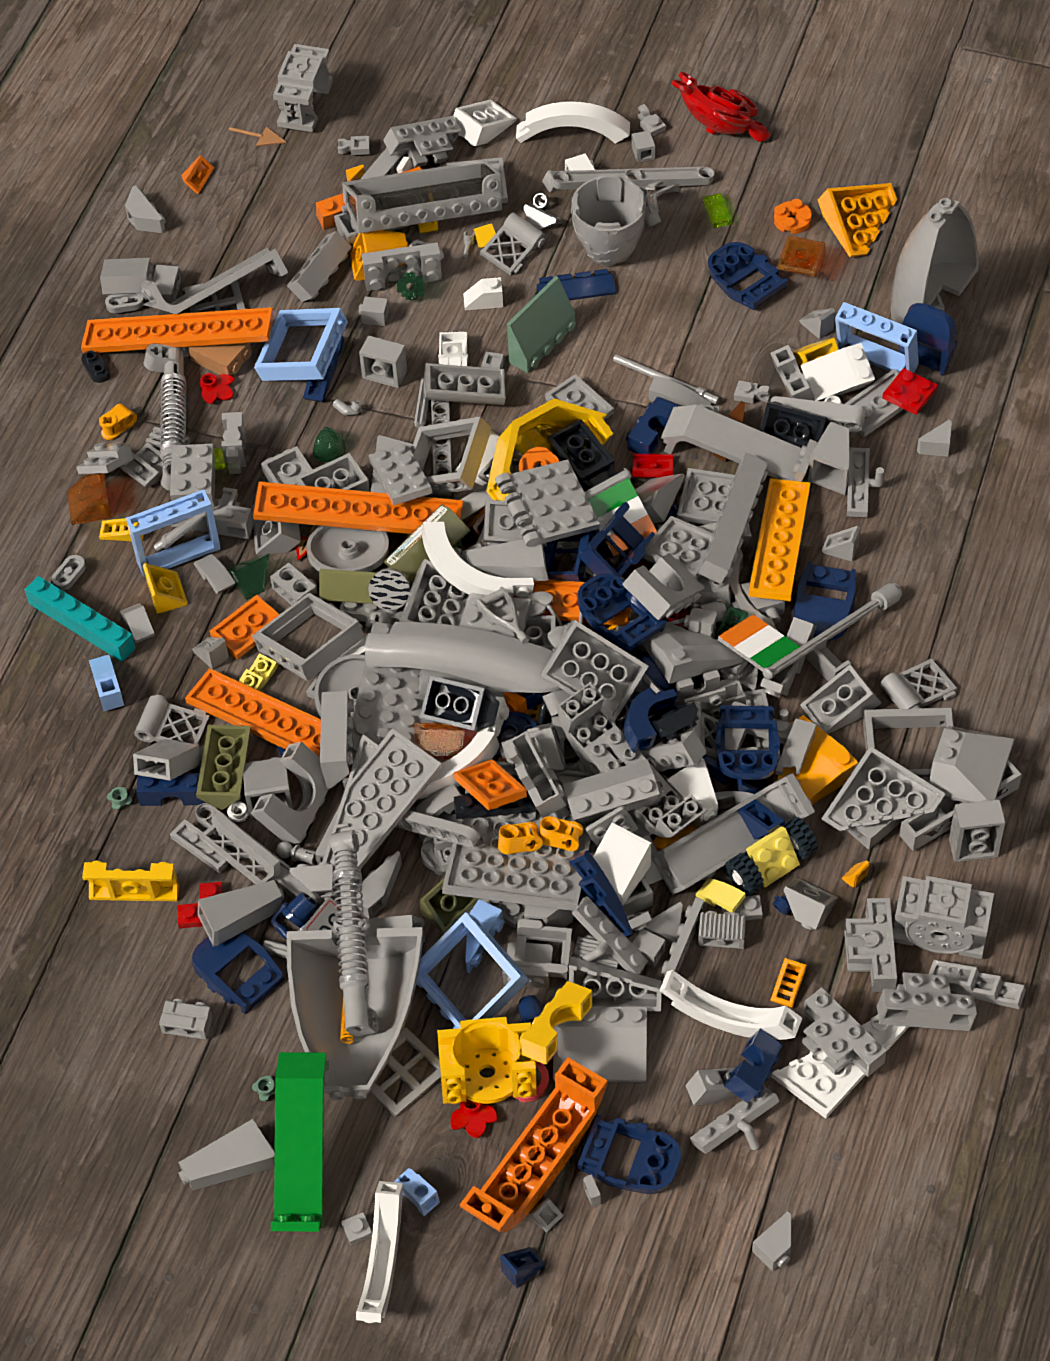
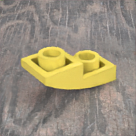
M259 653L250 670H245L239 682L260 691L271 678L279 664Z
M708 878L696 893V897L713 907L717 904L727 911L734 913L745 899V892L724 882Z

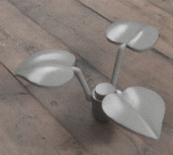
M663 181L653 182L647 186L640 187L644 192L648 205L645 211L647 227L662 222L658 213L657 197L669 192L680 193L681 188L679 184L669 185L651 194L650 198H653L654 206L651 205L648 190H655L656 187L663 184Z
M543 591L531 593L524 597L525 599H531L532 604L529 617L538 616L546 609L552 615H556V622L559 626L554 627L548 633L549 642L556 648L570 623L563 625L550 606L554 600L551 594ZM580 612L579 623L583 625V615Z

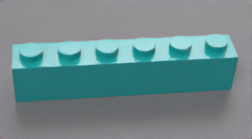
M37 576L24 589L28 603L119 661L123 662L136 649L130 632L40 576Z

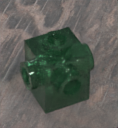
M415 272L404 273V277H400V281H397V293H401V296L406 297V300H416L417 296L425 295L423 275L415 276ZM412 283L414 288L408 289L407 284Z

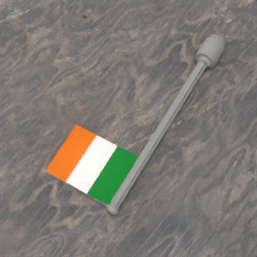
M623 468L624 471L584 492L600 523V531L613 517L621 504L627 502L630 508L623 515L625 519L643 537L652 531L655 534L657 533L630 481L631 473L627 468ZM612 530L609 531L607 535L611 537L622 551L629 548ZM606 541L612 555L616 556L617 554H619V552L608 541ZM478 542V543H476L475 545H473V546H471V547H469V548L463 550V551H462V554H460L459 557L464 561L465 559H467V551H466V550H471V549H476V548H481V547H486V546H491V545H496V544H501V543H489V544H487V545H485V544L481 545V544Z
M896 583L884 585L872 593V601L801 647L754 614L719 635L718 640L763 671V676L766 679H772L775 674L875 609L884 611L898 602L902 596V590Z

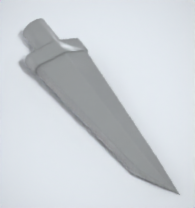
M205 512L194 516L172 531L164 534L161 540L154 545L155 550L159 552L163 548L165 550L168 549L175 541L206 517Z

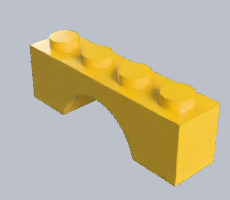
M567 981L562 988H559L552 1001L545 1005L539 1017L534 1018L530 1028L522 1033L520 1037L522 1055L547 1064L558 1051V1033L554 1028L563 1022L581 1021L592 1008V990Z

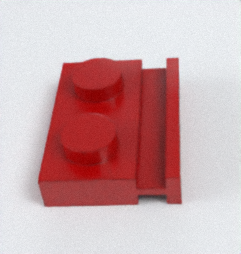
M633 454L632 477L646 478L673 475V454Z

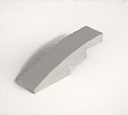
M934 960L929 974L948 976L951 991L963 995H973L975 999L1006 1007L1020 1009L1026 992L1025 985L1004 982L1001 976L979 973L977 967Z

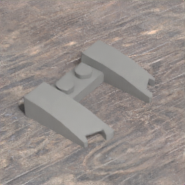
M735 701L732 706H750ZM773 718L777 722L780 743L785 744L775 775H782V768L795 767L796 774H799L816 736L817 724L797 718L794 724ZM725 728V749L739 750L746 734L768 739V729Z

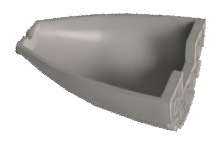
M949 198L941 199L939 203L935 204L921 218L908 236L898 259L892 285L890 307L892 321L903 324L906 313L912 304L924 303L931 305L942 289L960 296L977 273L978 249L975 229L968 212L960 202L950 200Z
M377 928V936L366 937L364 940L367 944L365 946L367 950L365 956L368 958L366 970L369 977V987L366 989L367 1005L375 1010L378 1016L379 1031L378 1033L353 1036L354 1039L351 1044L343 1043L340 1040L343 1008V990L340 989L339 977L342 976L339 970L342 966L338 965L341 961L338 956L341 953L337 950L340 947L337 944L340 938H337L332 930L287 931V970L291 1008L305 1052L326 1053V1060H329V1070L325 1072L324 1092L330 1094V1099L343 1100L344 1097H353L357 1100L366 1099L367 1093L373 1087L394 1051L411 1010L420 969L423 928Z

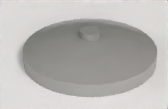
M320 526L310 535L307 541V556L311 565L318 571L320 569L372 572L386 560L389 554V539L385 531Z
M353 654L337 658L321 671L314 688V702L320 717L322 692L348 690L349 698L354 700L355 711L365 655Z

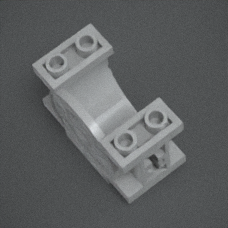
M294 44L292 50L288 51L279 71L278 83L273 93V99L278 100L279 109L281 110L277 120L278 127L313 132L318 120L317 115L313 111V92L328 94L333 84V76H328L329 70L326 64L330 56L329 49Z
M903 876L895 914L894 942L911 946L915 944L922 949L935 953H959L962 956L982 959L994 893L971 889L972 884L926 876V880ZM933 932H940L945 935H937Z

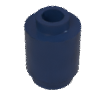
M527 995L519 1000L518 1010L522 1023L531 1022L532 1025L534 1018L539 1017L543 1012L540 1001L534 995Z

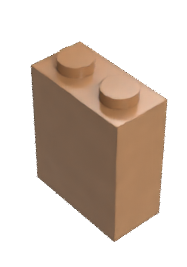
M250 342L191 346L189 348L192 362L219 375L228 374L233 376L239 371L242 364L249 360L252 354Z

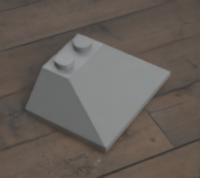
M953 726L944 728L933 760L929 783L946 794L944 798L969 803L981 802L986 799L996 800L1014 739Z

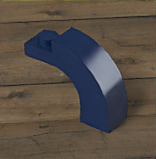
M649 688L638 694L632 701L624 722V735L633 753L653 746L657 733L648 717L673 708L678 696L674 689L662 690L654 694L653 690Z

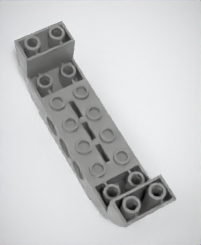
M589 682L557 705L562 728L572 748L580 758L579 761L592 775H596L646 760L639 751L632 752L625 739V735L601 710L605 697ZM650 764L661 801L628 812L635 823H638L652 834L664 838L673 837L705 813L706 809L692 794L685 800H682Z

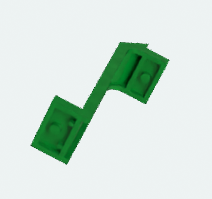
M279 1052L275 1078L274 1219L271 1221V1231L319 1232L323 1227L325 1072L329 1070V1060H326V1053Z

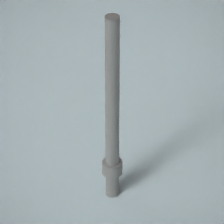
M615 354L613 358L614 362L652 378L656 375L693 390L713 404L717 405L719 403L720 397L708 393L704 388H696L618 354Z

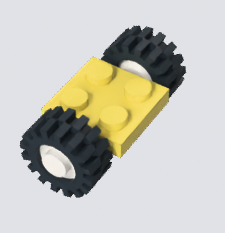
M794 817L746 849L748 855L741 852L725 863L726 872L729 874L728 877L730 880L732 879L733 885L737 886V889L745 892L746 896H749L761 887L769 886L799 866L798 859L804 860L818 850V842L815 841L817 840L816 836H813V831L809 829V825L805 824L803 819L800 820L799 817Z

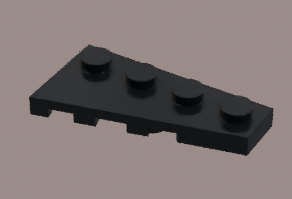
M516 779L522 786H524L520 779ZM528 791L527 797L491 810L484 807L470 793L454 797L456 819L539 812Z

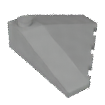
M666 623L662 632L659 631L642 642V645L669 684L742 663L744 660L743 657L719 640L670 623Z
M870 746L821 820L841 832L849 830L850 827L860 825L865 827L880 824V821L910 818L914 814L934 813L946 794Z

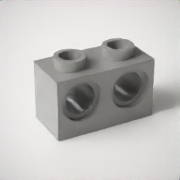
M287 563L270 576L272 589L291 606L307 593L318 597L316 583L312 579L306 578L298 567H294L290 563Z

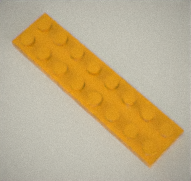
M770 478L748 597L791 601L810 492L809 482Z

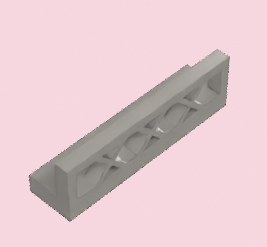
M219 811L211 816L212 825L199 835L200 840L254 884L272 881L281 874L280 860ZM216 831L222 836V840H211L209 836ZM224 846H235L237 853H227L224 850ZM240 858L251 859L253 865H242ZM255 871H265L268 875L263 880H260L255 876Z

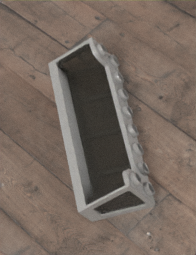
M485 160L342 182L343 201L358 233L502 210L501 174Z

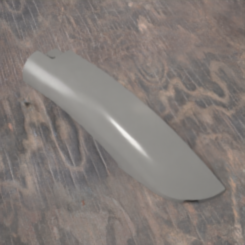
M395 622L391 629L385 627L376 628L374 633H368L366 638V666L408 667L447 673L492 687L494 692L544 693L561 689L540 676L554 651L529 642L522 644L519 639L510 636L448 624Z

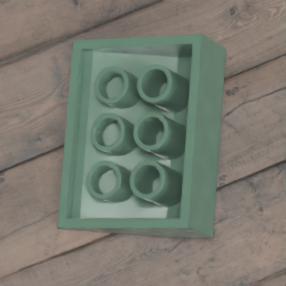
M557 276L507 323L509 363L526 373L536 368L539 362L545 356H548L551 350L557 344H560L563 338L569 332H572L576 326L574 309Z

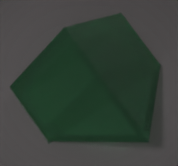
M269 554L243 561L227 570L246 600L264 592Z

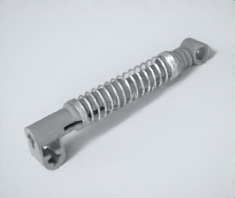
M150 344L146 350L144 366L148 370L164 373L161 380L160 458L163 461L161 485L170 491L172 445H186L184 351L179 347Z
M355 830L331 834L330 843L335 855L336 866L332 877L335 884L333 888L337 889V891L333 894L338 897L334 900L335 903H338L334 908L339 910L335 914L339 919L335 922L340 924L336 928L339 931L336 936L340 938L337 942L340 947L337 950L341 953L338 956L341 959L338 965L342 966L339 970L342 973V976L339 977L340 989L343 990L345 1028L347 1032L356 1037L378 1033L379 1021L375 1010L367 1005L366 989L369 987V977L366 970L368 958L365 956L367 953L365 946L367 944L364 941L366 939L364 935L366 930L363 927L365 925L363 921L365 916L362 913L364 911L362 907L364 902L361 899L363 897L361 893L363 889L361 886L362 874L357 866L359 839ZM360 893L361 897H356V894ZM359 907L362 908V910H361L360 912L357 911V908H359Z

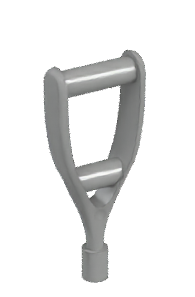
M500 587L499 590L481 599H476L478 608L489 620L515 632L522 644L529 642V637L519 627L515 604L504 587ZM504 597L513 610L511 613L500 618L485 607Z

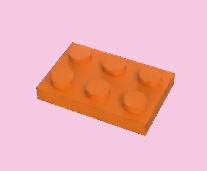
M255 595L212 628L210 636L224 638L227 651L238 660L256 646L252 635L280 614L258 595Z
M493 759L454 772V779L488 810L496 809L499 806L527 797V789Z

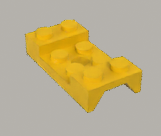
M101 861L84 863L82 878L89 881V900L178 901L179 882L174 864L167 862L151 863L150 871L143 869L124 871L122 869L109 870L107 863Z

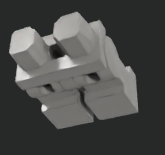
M242 412L222 413L224 441H222L221 446L225 466L228 468L229 474H240L241 467H246L244 449H246V430Z

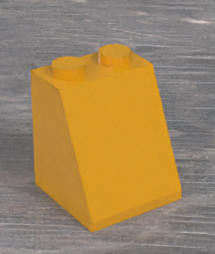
M388 230L359 233L349 252L354 280H365L362 261L363 253L408 247L405 233Z

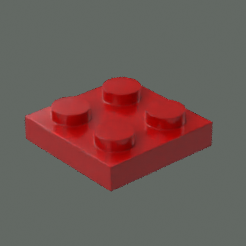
M903 368L883 392L882 399L917 415L936 392L938 384Z

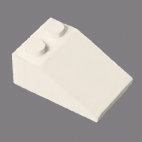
M492 100L458 107L453 115L461 129L459 136L464 137L473 146L488 143L517 120L516 117Z
M862 343L842 348L801 365L814 401L825 400L831 395L838 396L868 387L875 380Z

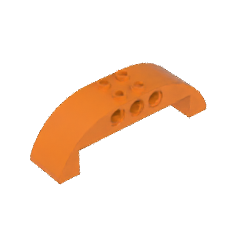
M567 1057L555 1074V1089L480 1190L473 1186L460 1203V1207L501 1233L515 1228L537 1205L577 1149L597 1113L608 1081Z

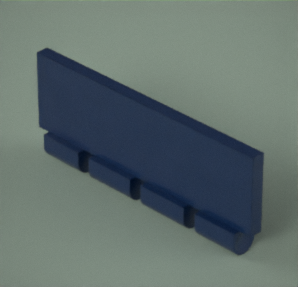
M608 269L594 270V276L592 277L590 271L575 273V279H572V274L556 275L560 279L569 301L616 294L613 276L608 274ZM553 276L539 278L540 284H536L538 293L553 279Z

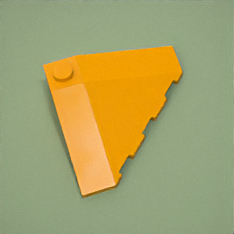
M891 183L827 188L818 199L823 217L849 257L866 256L870 250L868 246L871 242L875 241L880 232L879 226L885 223L890 214L888 211L890 206H893L897 201Z
M804 715L798 718L813 723ZM816 725V736L800 773L796 774L795 767L782 768L783 774L778 775V780L793 773L795 778L800 781L801 788L806 797L814 804L844 785L858 765V762L845 747Z

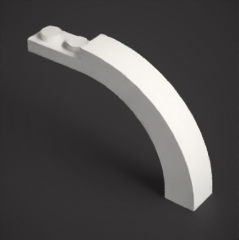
M496 696L500 704L495 724L479 730L466 748L451 759L441 763L443 768L418 799L428 798L440 789L452 784L457 785V787L461 786L454 779V772L491 760L500 747L497 736L500 734L504 720L509 716V708L503 697Z

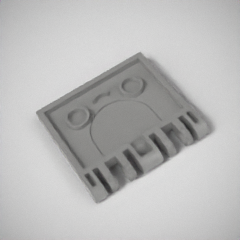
M568 460L512 474L503 473L495 478L502 494L508 493L504 499L508 504L513 519L516 520V525L519 527L526 526L521 529L520 533L528 547L599 529L600 523Z

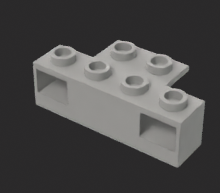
M454 116L391 127L383 141L391 156L407 153L414 168L426 166L428 161L425 156L433 155L435 164L446 162L448 159L446 152L453 150L451 144L455 142L461 129Z
M224 487L222 498L215 499L214 508H212L217 533L219 535L249 539L254 526L252 509L240 507V502H236L238 489ZM193 517L171 524V527H178ZM206 517L190 530L209 533Z
M717 670L704 673V683H701L702 687L698 689H693L694 684L691 677L676 682V693L678 696L674 705L695 702L701 707V712L714 718L720 717L721 705L732 706L734 701L745 704L746 701L745 693L737 676L720 681V675Z
M525 731L504 743L505 750L510 760L516 766L515 770L521 782L527 789L542 818L566 806L562 798L566 794L560 784H555L554 781L558 779L552 768H550V763L544 752H542L536 737L531 738L529 733ZM530 747L537 761L526 766L519 752ZM555 792V795L543 800L545 796Z
M867 898L866 918L846 919L845 922L846 930H844L847 972H870L872 992H882L883 989H895L897 972L890 898Z
M903 972L904 984H898L897 989H883L877 1004L879 1024L970 1031L977 1015L974 996L951 994L948 976Z
M822 987L805 1000L803 1014L812 1024L803 1031L807 1036L803 1038L802 1043L813 1054L820 1048L827 1055L823 1060V1064L834 1075L851 1061L867 1077L885 1063L887 1050Z

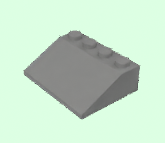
M424 559L416 573L400 622L437 623L459 626L469 594L450 584L436 570L431 561Z
M572 620L540 676L570 695H573L591 682L605 697L601 710L615 722L649 666L576 620Z
M592 1006L581 1021L563 1022L554 1028L558 1033V1051L553 1056V1081H555L556 1072L567 1057L603 1077L608 1082H646L647 1007Z

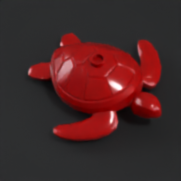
M686 72L679 73L682 81H672V85L680 90L688 110L701 124L707 127L706 131L713 135L716 132L721 134H741L748 131V134L758 142L765 141L770 137L771 134L767 127L751 118L757 115L758 107L741 92L733 88L728 91L717 85L712 87L698 85L696 79Z

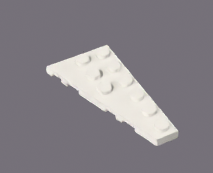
M878 1015L872 1017L871 1021L861 1025L887 1051L909 1028L908 1026L879 1024ZM818 1048L816 1053L813 1054L810 1051V1054L790 1062L783 1069L775 1070L772 1072L771 1077L826 1119L862 1080L865 1074L851 1061L834 1075L823 1064V1060L827 1055Z

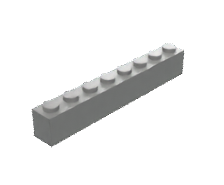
M748 453L744 454L736 470L698 574L720 584L725 577H730L734 566H731V563H735L739 554L736 552V549H740L744 540L741 536L744 537L749 527L746 522L749 523L754 513L751 509L755 508L759 499L756 496H759L763 485L760 483L764 482L768 474L765 471L767 462Z

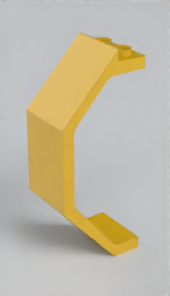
M554 398L513 420L497 439L486 490L492 500L505 501L504 498L508 493L502 494L495 478L503 473L511 474L510 465L518 436L539 425L563 429L581 419L599 442L604 445L613 435L609 425L603 420L608 414Z

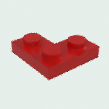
M222 882L199 884L200 899L223 893ZM198 903L177 905L179 929L203 927L198 917Z

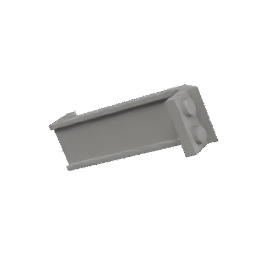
M265 248L170 303L165 302L153 281L146 280L141 283L142 289L140 291L143 297L149 300V302L143 305L178 314L262 265H265L270 274L272 273L277 276H283L288 271L277 250L269 251L268 248Z
M697 404L673 407L661 436L664 439L663 443L667 444L664 452L672 454L675 444L679 441L689 442L737 463H740L744 454L748 453L768 463L765 469L768 472V476L775 479L799 482L803 480L810 463V455L817 445L816 441L810 439L807 446L803 445L800 448Z
M788 774L668 847L651 855L652 861L672 895L688 888L724 866L728 860L739 853H745L748 847L765 837L762 836L754 840L739 814V809L756 799L783 818L785 823L794 817L802 819L814 813L815 810L812 807L811 800L806 797L801 788L800 781L795 778L794 774Z

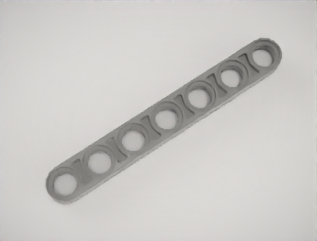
M431 400L432 425L450 422L449 401ZM440 408L446 410L442 414H438L435 412L437 409ZM451 438L444 439L447 442L442 445L436 443L438 440L432 441L433 476L438 475L437 473L442 470L452 473ZM439 455L447 456L445 460L437 459ZM452 492L438 494L435 496L437 498L447 499L452 495Z
M410 810L406 812L395 826L473 848L480 840V835L477 831L469 826Z

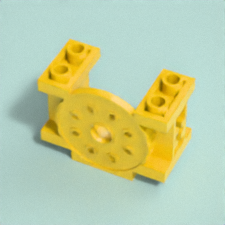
M507 1017L462 1020L458 1029L437 1030L443 1104L466 1102V1098L477 1103L491 1104L503 1101L512 1094L513 1098L536 1096L535 1061L522 1055L520 1037L524 1031L530 1028L531 1022L507 1024ZM484 1068H491L495 1071V1074L492 1077L484 1078L480 1075V1071Z

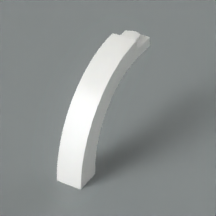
M558 102L527 112L526 121H522L517 125L516 139L522 143L535 134L547 129L575 126L601 133L616 144L630 136V122L618 113L599 105L584 102Z
M423 522L422 539L430 561L436 570L459 590L467 594L489 595L499 590L500 587H504L510 597L517 596L521 598L527 597L533 592V578L496 577L471 567L457 555L450 545L445 532L444 522Z
M674 970L667 971L659 990L673 1000L672 1006L688 1016L714 1028L750 1038L761 1028L775 1040L795 1038L802 1020L801 1016L787 1006L754 1008L725 1001L696 987Z
M379 1181L375 1192L370 1257L362 1296L356 1311V1320L367 1323H381L382 1318H385L397 1257L403 1183Z

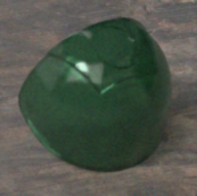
M324 427L315 439L313 457L322 462H331L345 454L346 446L341 434L333 428Z

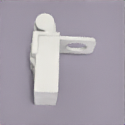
M467 332L440 333L439 364L468 365Z

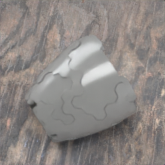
M600 175L591 178L575 191L572 198L571 214L576 236L587 252V255L596 264L609 267L625 262L636 248L644 229L645 195L639 186L619 175Z

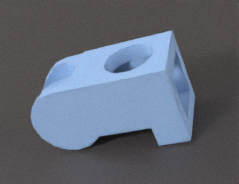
M408 1168L394 1180L395 1183H403V1195L417 1207L423 1216L440 1203L437 1191L412 1169Z

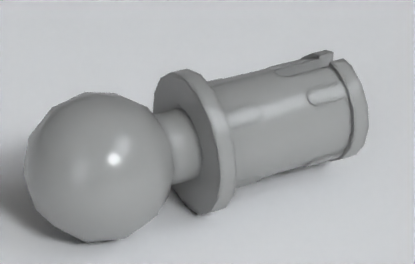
M281 842L277 846L276 852L279 857L283 859L291 857L293 862L302 861L315 865L316 851L301 848L298 844L293 848L289 842Z

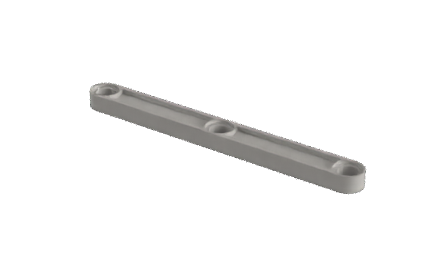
M709 167L556 171L552 174L551 185L559 190L578 189L591 178L600 175H619L632 181L639 187L658 181H663V184L659 187L679 184L680 186L710 185L714 179V171ZM702 174L709 175L710 177H703ZM632 176V177H636L637 179H636V180H633V179H630L629 177ZM555 179H562L564 182H559Z
M202 803L195 810L197 821L208 829L212 825L211 816L219 810L208 803ZM202 811H211V815L209 817H200V813ZM215 831L213 835L222 840V836ZM228 846L237 853L235 846ZM264 847L280 860L281 874L273 879L277 886L292 898H295L300 892L307 893L318 903L317 911L325 899L316 898L290 873L291 867ZM243 858L251 865H253V861L251 859ZM260 871V872H261L262 874H264L265 876L268 875L267 872H265V871Z

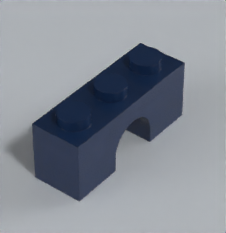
M658 396L653 403L650 402L645 414L638 418L636 426L633 430L630 429L626 436L628 450L637 454H652L658 446V432L653 429L660 428L664 430L673 407H678V405Z
M184 773L172 780L138 775L136 793L140 806H162V799L170 796L181 799L183 805H200L205 803L196 797L200 773Z
M760 1028L748 1039L741 1053L750 1063L743 1060L735 1067L724 1087L746 1103L753 1097L758 1098L765 1088L763 1083L769 1079L773 1072L771 1067L781 1057L778 1053L782 1044Z

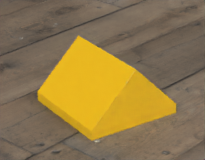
M148 563L143 564L146 581L157 614L188 604L178 572Z

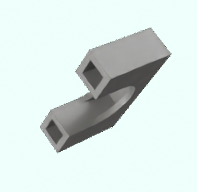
M670 553L662 556L650 571L644 565L635 569L622 584L657 620L664 617L669 618L674 612L677 614L683 608L686 609L691 604H696L702 597L700 593L705 589Z
M303 742L289 744L279 761L300 781L303 798L299 808L293 810L274 794L260 796L251 812L252 816L279 839L291 844L300 843L304 840L309 825L315 820V814L324 803V797L330 789L326 787L320 765V757Z

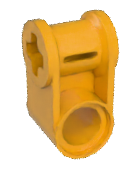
M121 403L114 406L113 409L99 418V424L102 427V437L106 440L116 439L121 433L135 424L137 420L136 413Z
M548 816L540 821L539 836L542 838L543 845L575 851L579 847L578 839L584 830L578 822Z
M535 822L506 824L500 827L498 838L499 851L504 854H513L527 851L533 852L540 849L543 842L542 838L538 836L537 824Z

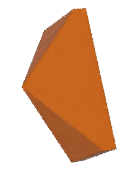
M200 155L181 175L183 182L198 194L215 167Z

